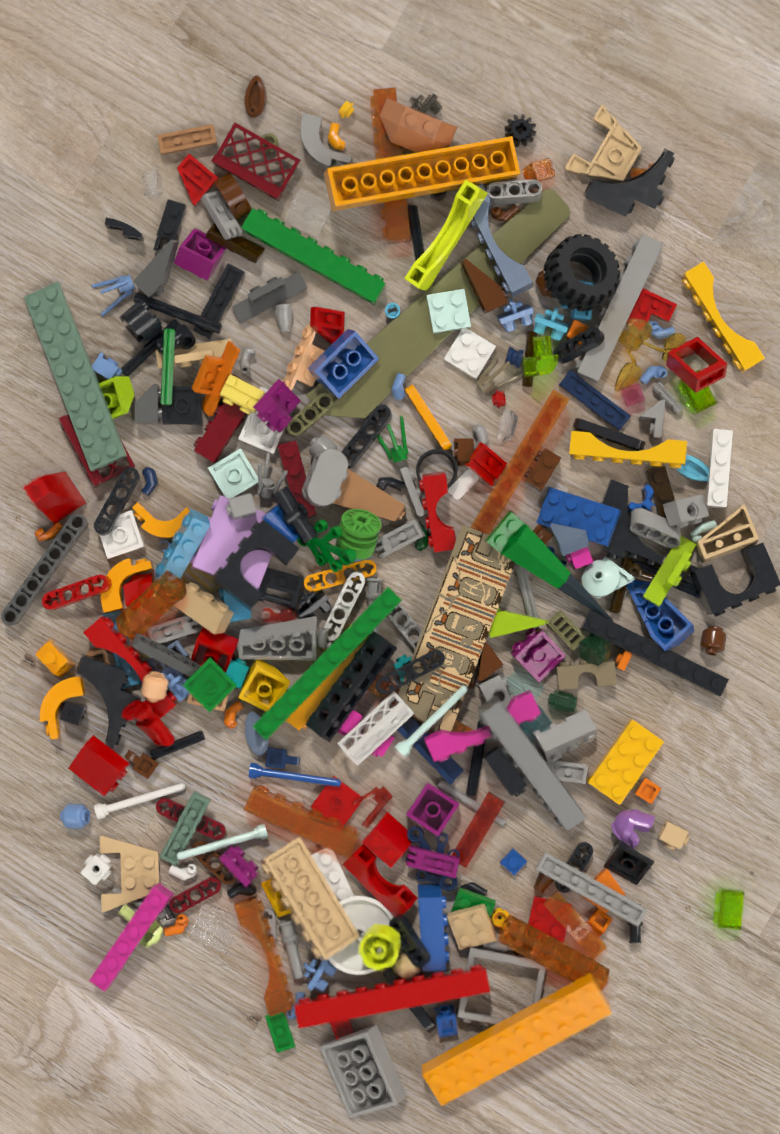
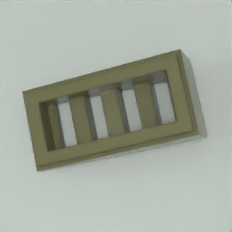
M561 610L548 620L550 628L571 651L575 650L587 639ZM562 617L564 620L555 627L554 623ZM567 623L569 626L560 632L559 629ZM572 628L574 632L566 638L564 635ZM577 634L579 638L571 644L569 641Z

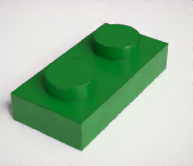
M284 1009L266 1014L265 1018L277 1053L296 1047Z

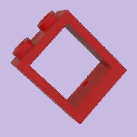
M696 337L677 348L671 349L668 352L666 366L697 393L723 379L726 376L728 363L699 337ZM694 353L709 365L697 373L683 361V359Z

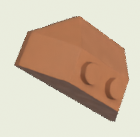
M386 98L380 113V118L390 142L416 153L449 146L457 130V126L389 98Z

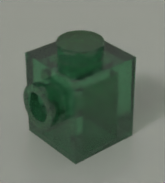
M591 633L579 642L581 659L599 666L610 658L609 641Z

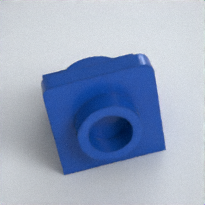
M454 1005L435 1007L439 1038L458 1035Z

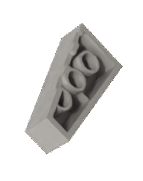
M317 616L240 629L239 659L316 661Z

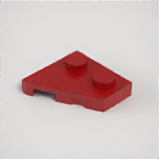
M188 154L177 167L191 202L196 207L201 201L202 196L208 193L213 187L214 181L219 178L191 154Z
M311 307L310 327L332 345L344 333L345 312Z

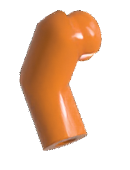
M179 914L173 926L164 927L165 937L182 934L188 925V917L185 914Z

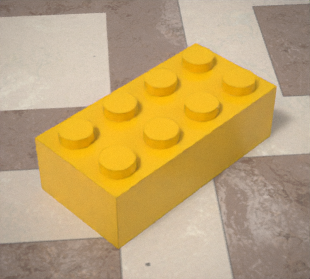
M629 719L588 777L587 782L620 805L664 741L633 719Z

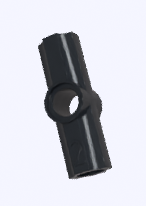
M288 486L273 494V497L283 511L282 517L284 522L288 526L293 527L303 544L318 535L307 518V509L303 504L297 502Z

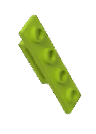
M681 535L680 545L670 550L644 593L643 598L658 607L661 605L673 585L677 587L681 581L680 573L682 570L686 571L691 564L689 558L696 546L695 543Z

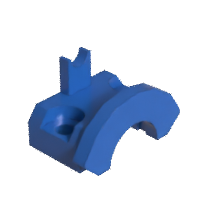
M646 484L641 489L644 495L641 503L630 502L628 504V513L637 508L651 511L650 507L655 506L652 503L654 492L650 485Z

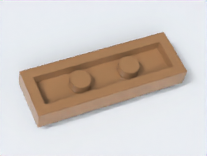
M213 124L157 135L161 155L217 144Z

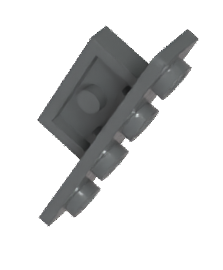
M300 272L285 279L273 277L267 281L265 286L252 288L250 293L247 294L248 298L232 306V309L239 322L243 323L307 290V285Z

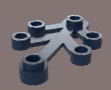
M417 825L412 826L407 832L408 839L412 842H417L423 849L433 851L423 837V829ZM418 830L419 836L414 835L413 831ZM442 832L436 839L438 843L436 852L444 854L449 836L447 833ZM440 836H444L446 841L442 842ZM451 849L447 854L450 855L451 852H455L457 857L460 856V852L457 849ZM421 869L416 873V878L419 881L426 880L439 883L440 887L445 891H453L458 885L457 877L452 878L440 874H430L428 871ZM419 873H425V878L420 877ZM446 878H450L452 883H446Z

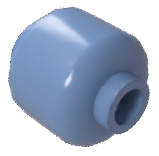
M67 804L60 813V820L66 828L83 829L90 822V811L83 804Z

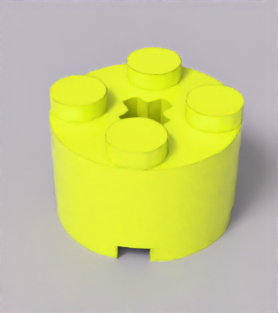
M376 923L368 928L359 946V954L364 964L375 970H382L392 966L397 959L401 947L400 934L392 927Z

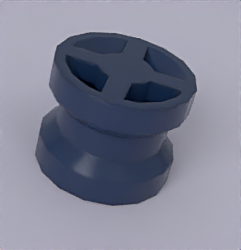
M509 346L505 363L509 361L510 365H514L515 368L519 369L524 350L520 349L517 351Z

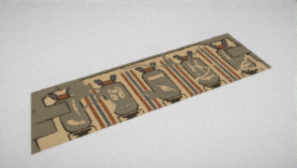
M462 525L411 659L413 661L436 649L444 653L445 661L440 667L402 686L398 693V696L414 712L413 715L424 723L460 687L465 686L468 688L515 562L500 554L485 541L489 536L488 534ZM433 653L432 659L428 660L427 657L423 659L426 661L428 669L432 667L430 663L434 661L437 664L440 663L442 656ZM416 662L413 668L415 672L421 673L424 671L425 666L422 662ZM407 673L404 677L403 682L406 681L408 678ZM465 694L431 728L436 731L442 729L451 732Z

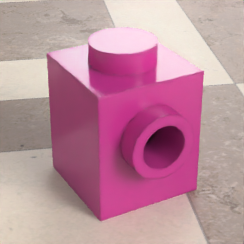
M588 547L565 555L568 564L571 563L574 570L593 563Z

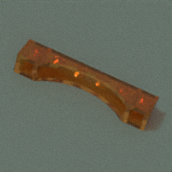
M256 895L235 902L234 908L239 924L257 938L267 956L269 980L264 993V1000L269 1016L291 1010L292 1003L295 1002L292 991L288 992L286 987L289 982L286 973H282L280 966H283L281 957L276 955L274 950L277 945L274 936L270 937L268 930L271 927L268 918L264 919L262 911H265L262 900H258Z

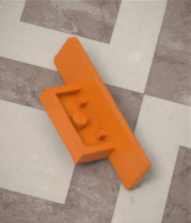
M231 341L227 342L222 357L205 355L192 386L194 392L206 394L202 402V410L211 417L217 409L221 397L220 393L229 375L232 373L233 366L239 356L240 349Z

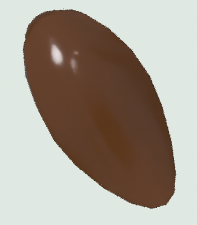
M254 76L251 79L245 93V110L251 118L261 115L266 105V88L260 76Z

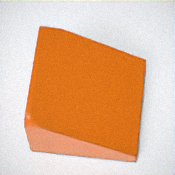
M574 319L566 339L569 340L589 329V327Z
M597 907L585 922L584 927L595 936L600 937L613 919Z

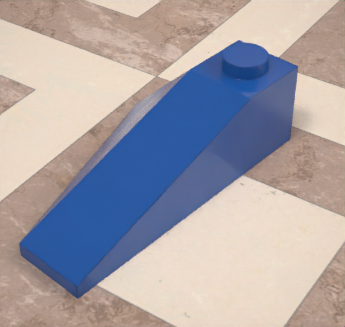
M634 580L627 584V588L651 638L664 651L684 642L695 631L693 624L666 597L659 607L643 598L650 584Z

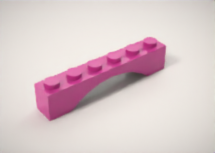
M530 690L512 697L506 707L519 726L520 723L526 720L527 722L534 721L538 718L537 715L541 714ZM489 725L467 732H450L441 729L425 736L424 739L434 762L437 760L442 762L447 760L449 755L455 752L457 754L463 753L467 750V747L473 744L478 746L485 742L484 739L492 736L489 732L491 728Z
M157 883L151 889L90 978V982L104 992L111 987L141 939L173 897L174 893L161 883Z

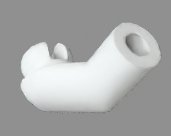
M189 864L180 869L172 865L168 874L184 881L197 874V867L194 864Z

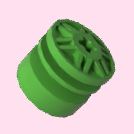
M363 509L346 511L342 515L340 523L342 536L336 539L335 545L343 550L353 549L357 554L356 560L370 558L376 548L381 528L380 519L375 514Z

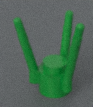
M402 415L400 416L403 448L401 445H397L390 424H387V428L394 446L390 448L391 452L381 436L377 437L389 460L392 459L393 463L408 459L406 454L409 451L407 449L404 418Z

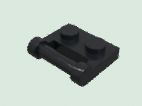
M267 567L260 590L263 596L259 601H268L289 607V610L295 611L304 578ZM267 588L292 594V600L266 593Z

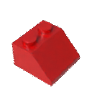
M203 627L196 640L190 660L202 666L209 658H212L226 673L230 661L235 655L239 639L225 633L213 634Z
M387 812L365 836L362 843L391 868L412 844V841L408 839V829Z

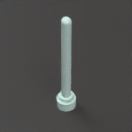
M465 686L460 687L406 741L403 740L394 747L404 757L408 756L411 753V746L467 692V688Z
M265 824L257 825L254 831L179 852L177 859H186L254 838L257 840L268 839Z

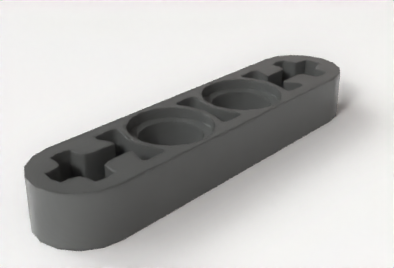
M136 634L131 642L135 649L189 677L201 667L198 663L142 634Z

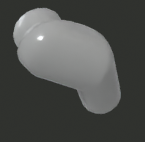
M475 425L472 432L476 435L478 441L474 450L480 442L487 444L489 440L486 428L483 425Z

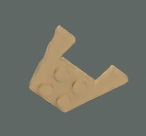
M601 104L592 121L609 130L607 136L591 163L573 153L564 170L613 181H623L642 147L621 127L615 117H612L607 111L606 107Z
M100 836V854L120 853L122 893L101 894L102 912H106L147 896L151 889L157 883H160L159 852L106 836Z

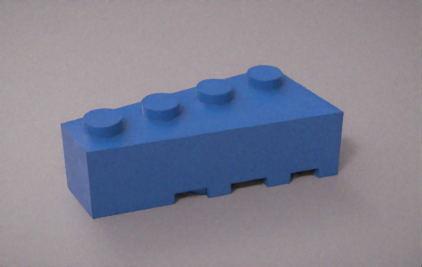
M439 883L418 884L420 936L431 957L430 962L423 966L422 969L423 972L446 970V963H449V951H445V945H448V933H444V927H447V915H443V908H446V896L442 897Z

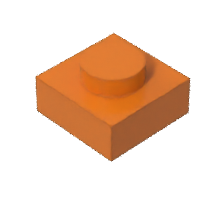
M623 650L622 653L619 652L614 661L617 663L615 668L624 671L632 653Z
M644 777L634 794L652 804L662 788Z

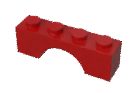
M446 472L423 474V480H419L420 490L425 491V499H422L423 508L428 510L429 516L425 518L426 527L431 529L432 535L428 536L429 546L434 548V553L453 550L456 543L455 529L444 524L436 512L438 501L448 493Z
M362 844L342 865L394 917L403 915L410 909L418 897L405 884L395 885L385 880L376 867L377 857Z

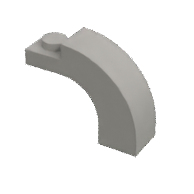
M303 113L301 138L304 149L312 161L325 169L331 168L332 163L336 167L351 164V155L331 151L321 143L319 135L322 117Z

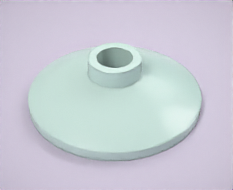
M603 559L590 563L582 574L583 587L589 594L596 597L611 594L617 588L620 581V573L615 564ZM601 573L602 577L597 579V574Z

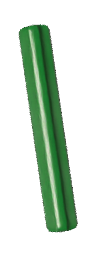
M164 329L160 401L163 405L172 404L174 329Z

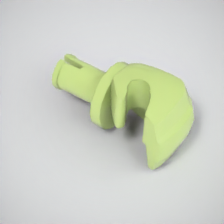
M127 904L118 912L128 922L136 913ZM155 921L139 943L146 948L155 945L161 938L162 926Z

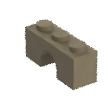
M609 658L598 659V663L582 660L579 661V665H571V662H561L559 667H555L558 690L578 688V678L584 672H589L594 676L596 686L617 684L615 662H610Z

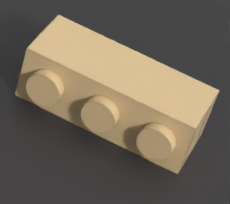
M192 582L180 584L171 604L213 634L225 633L234 612L229 610L226 604L216 601L210 593L200 590L197 584Z

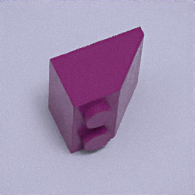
M194 228L179 246L174 264L208 281L218 267L227 248L212 242V240L205 237L206 233Z

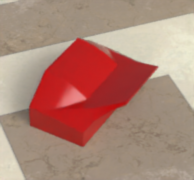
M152 573L132 576L131 580L123 585L126 606L134 609L137 614L157 611Z

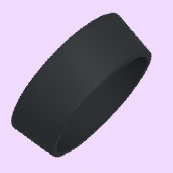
M432 449L425 452L419 458L416 465L418 480H422L419 472L422 461L430 455L441 454L451 461L454 468L452 480L448 483L449 488L455 482L458 474V465L455 458L449 452L442 449Z

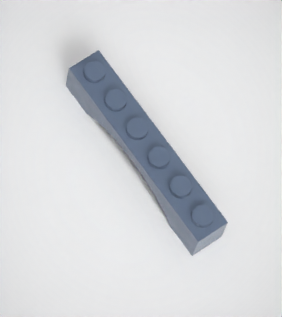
M482 183L477 185L478 187L486 191ZM487 194L470 223L472 227L476 226L479 232L477 237L481 244H485L487 248L485 252L488 259H493L496 265L493 267L498 277H502L504 281L502 286L506 294L510 293L511 297H515L533 288V282L525 266L506 256L495 243L488 223L491 203Z

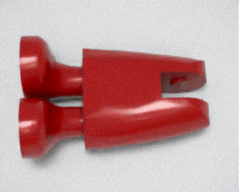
M139 700L134 701L123 710L122 717L127 721L136 719V726L157 746H171L174 743V735L163 723L159 715L154 713L148 701L145 700L142 703Z

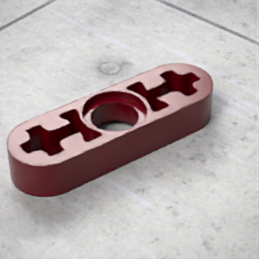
M212 876L177 894L170 900V909L174 913H182L220 891L221 881L217 877ZM209 881L217 882L216 890L214 891L212 888L207 890L206 893L208 895L205 896L204 890L200 885L206 888L210 884ZM197 889L200 891L201 898L199 900H193L190 897L192 890ZM186 894L187 900L191 904L188 905V902H185L181 905L182 909H179V907L175 908V899L182 901L185 899L183 895Z

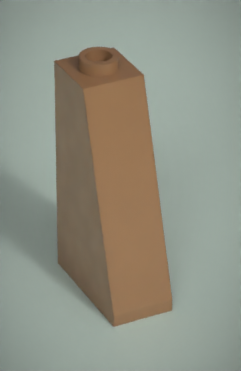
M347 468V478L344 482L342 481L340 486L341 494L332 503L333 505L350 510H367L378 518L394 523L397 519L401 521L406 513L403 503Z

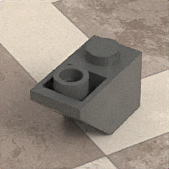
M153 384L135 402L136 424H160V419H163V408H160L161 389L158 384Z

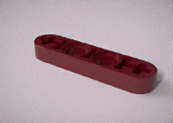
M162 798L156 803V811L175 822L179 820L177 817L178 810L185 809L186 807L169 798ZM166 801L168 802V807L172 809L174 808V805H176L177 808L175 809L173 816L170 815V813L172 812L170 810L166 809L163 812L160 803L163 804ZM203 814L202 818L205 820V826L203 828H196L195 831L215 840L223 838L226 834L225 825ZM209 821H211L212 824L210 826L214 828L220 826L222 834L215 836L213 830L208 829V832L204 830L208 827Z

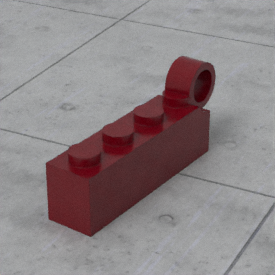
M226 403L223 406L220 404L214 412L216 415L214 420L206 424L204 428L206 432L203 437L199 436L193 446L196 448L194 451L215 464L247 414L240 411V406L233 404V406Z

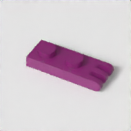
M409 846V851L416 854L408 853L407 858L414 860V862L406 861V866L452 878L457 877L461 858Z

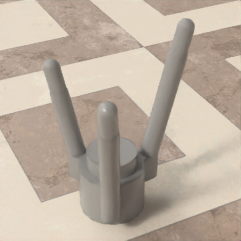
M270 453L266 454L263 480L262 464L258 463L257 493L262 498L273 497V494L279 490L288 473L284 471L275 486L274 481L268 478Z

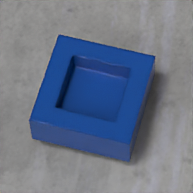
M514 848L500 861L514 876L527 862Z

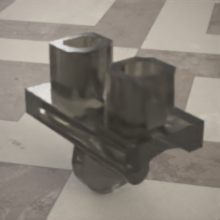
M434 93L432 95L429 94L424 101V96L421 94L417 99L414 97L409 99V102L412 104L411 108H417L418 111L423 113L429 110L436 115L442 109L441 104L436 100L438 96Z

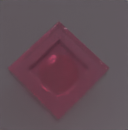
M639 383L620 389L626 407L645 401Z

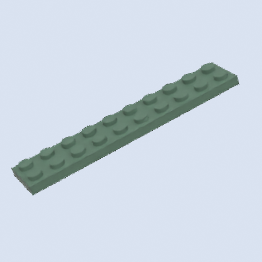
M55 282L25 296V302L90 471H96L127 457L61 284Z

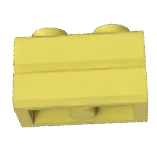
M230 374L220 396L223 398L222 401L230 406L236 404L240 406V411L250 415L251 412L256 414L257 411L253 406L261 399L265 392Z

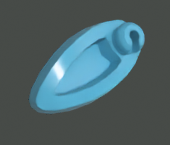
M686 455L685 466H681V469H676L688 479L699 482L708 481L709 467L694 456Z

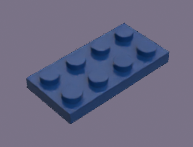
M549 487L536 523L549 528L551 523L586 530L589 541L608 547L621 510Z

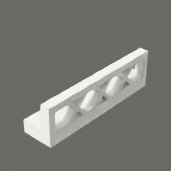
M394 691L337 744L358 766L404 724L414 712ZM395 699L399 702L394 708H389L390 703ZM383 714L382 719L375 722V717ZM364 727H369L368 732L361 735V730ZM350 740H354V745L347 749L345 745Z

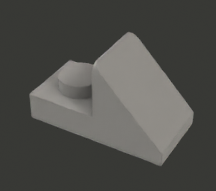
M662 399L639 417V419L653 420V423L649 425V434H652L651 439L655 440L662 438L665 400Z

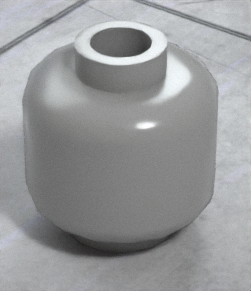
M324 435L313 438L309 444L311 446L309 453L313 458L320 451L328 449L337 450V445Z

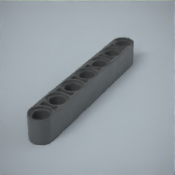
M73 514L69 517L2 611L1 620L4 624L17 625L86 530L88 521L85 516ZM76 518H81L83 521L82 526L79 528L74 526ZM69 533L72 537L71 541L65 544L62 540L63 535ZM54 549L60 551L58 559H53L51 556ZM46 564L49 567V572L46 575H42L40 568ZM32 580H36L38 583V587L34 591L29 588ZM20 596H25L27 599L24 606L18 604ZM11 611L15 613V620L13 622L7 620V614Z

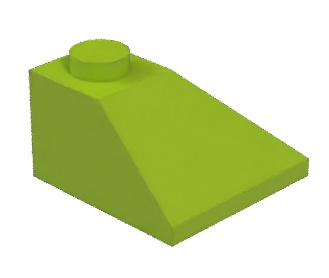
M115 376L99 383L112 418L115 419L127 414L135 395L130 377Z

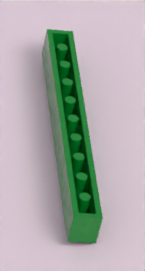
M387 587L252 727L267 740L390 614L402 599Z

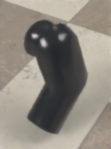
M380 477L376 484V487L383 491L388 485L401 492L404 486V482L393 477Z

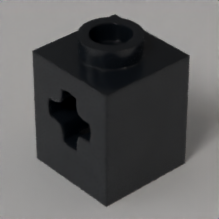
M66 701L60 720L79 726L82 724L87 707L72 701Z

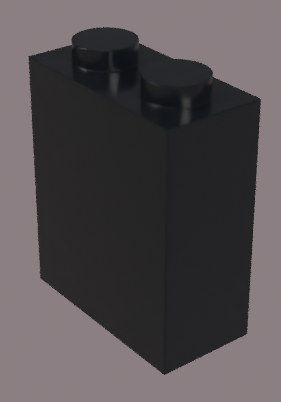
M499 745L483 756L511 797L513 795L518 797L526 791L524 788L527 784Z

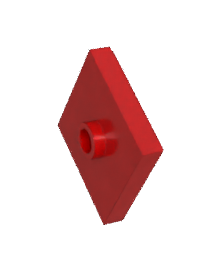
M341 781L339 787L326 785L311 807L342 829L364 800V797Z

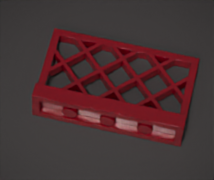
M235 122L217 154L211 160L214 165L228 173L230 172L233 176L277 201L281 199L283 191L301 161L299 158ZM236 128L243 132L245 139L234 142L232 135ZM255 139L260 141L261 149L250 151L248 141ZM246 142L248 152L238 155L235 145ZM233 146L235 156L227 158L222 155L226 147ZM274 149L277 152L278 158L267 161L265 151ZM263 152L265 162L254 164L252 154ZM249 155L252 165L247 167L241 166L239 158ZM290 158L295 161L292 168L283 170L281 160ZM279 161L281 171L271 174L268 164ZM266 165L269 175L260 177L257 175L255 167ZM283 174L284 182L281 187L273 184L272 177Z
M69 414L59 417V423L93 488L120 475L125 468L135 467L123 444L127 457L124 458L127 459L128 466L121 468L115 466L116 462L113 465L109 464L107 466L112 468L111 473L102 478L99 472L100 469L90 471Z

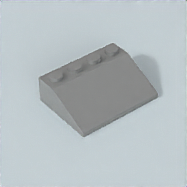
M377 1024L359 1029L320 1046L349 1118L397 1105L407 1096Z

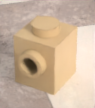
M666 820L657 836L658 839L665 842L664 846L672 850L675 847L681 849L682 846L685 847L689 840V836H687L688 831Z

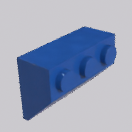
M347 329L307 369L319 383L339 399L379 358L356 331Z

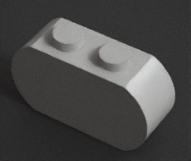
M328 449L315 454L302 488V495L309 504L313 506H326L339 498L341 483L346 480L348 475V461L343 453L335 449Z

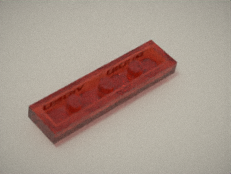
M488 792L455 848L460 852L459 858L461 859L459 864L467 868L506 802L491 792ZM453 852L451 856L457 857L456 853Z

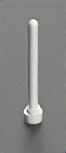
M176 784L109 805L96 804L94 809L97 819L106 818L109 812L183 791L185 784Z

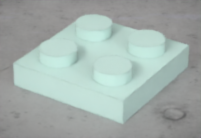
M465 289L426 296L433 334L471 327Z
M241 448L208 468L224 496L229 499L258 484V476Z

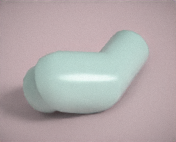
M712 520L698 525L690 533L692 541L698 542L703 538L701 533L713 530L717 526L716 522Z

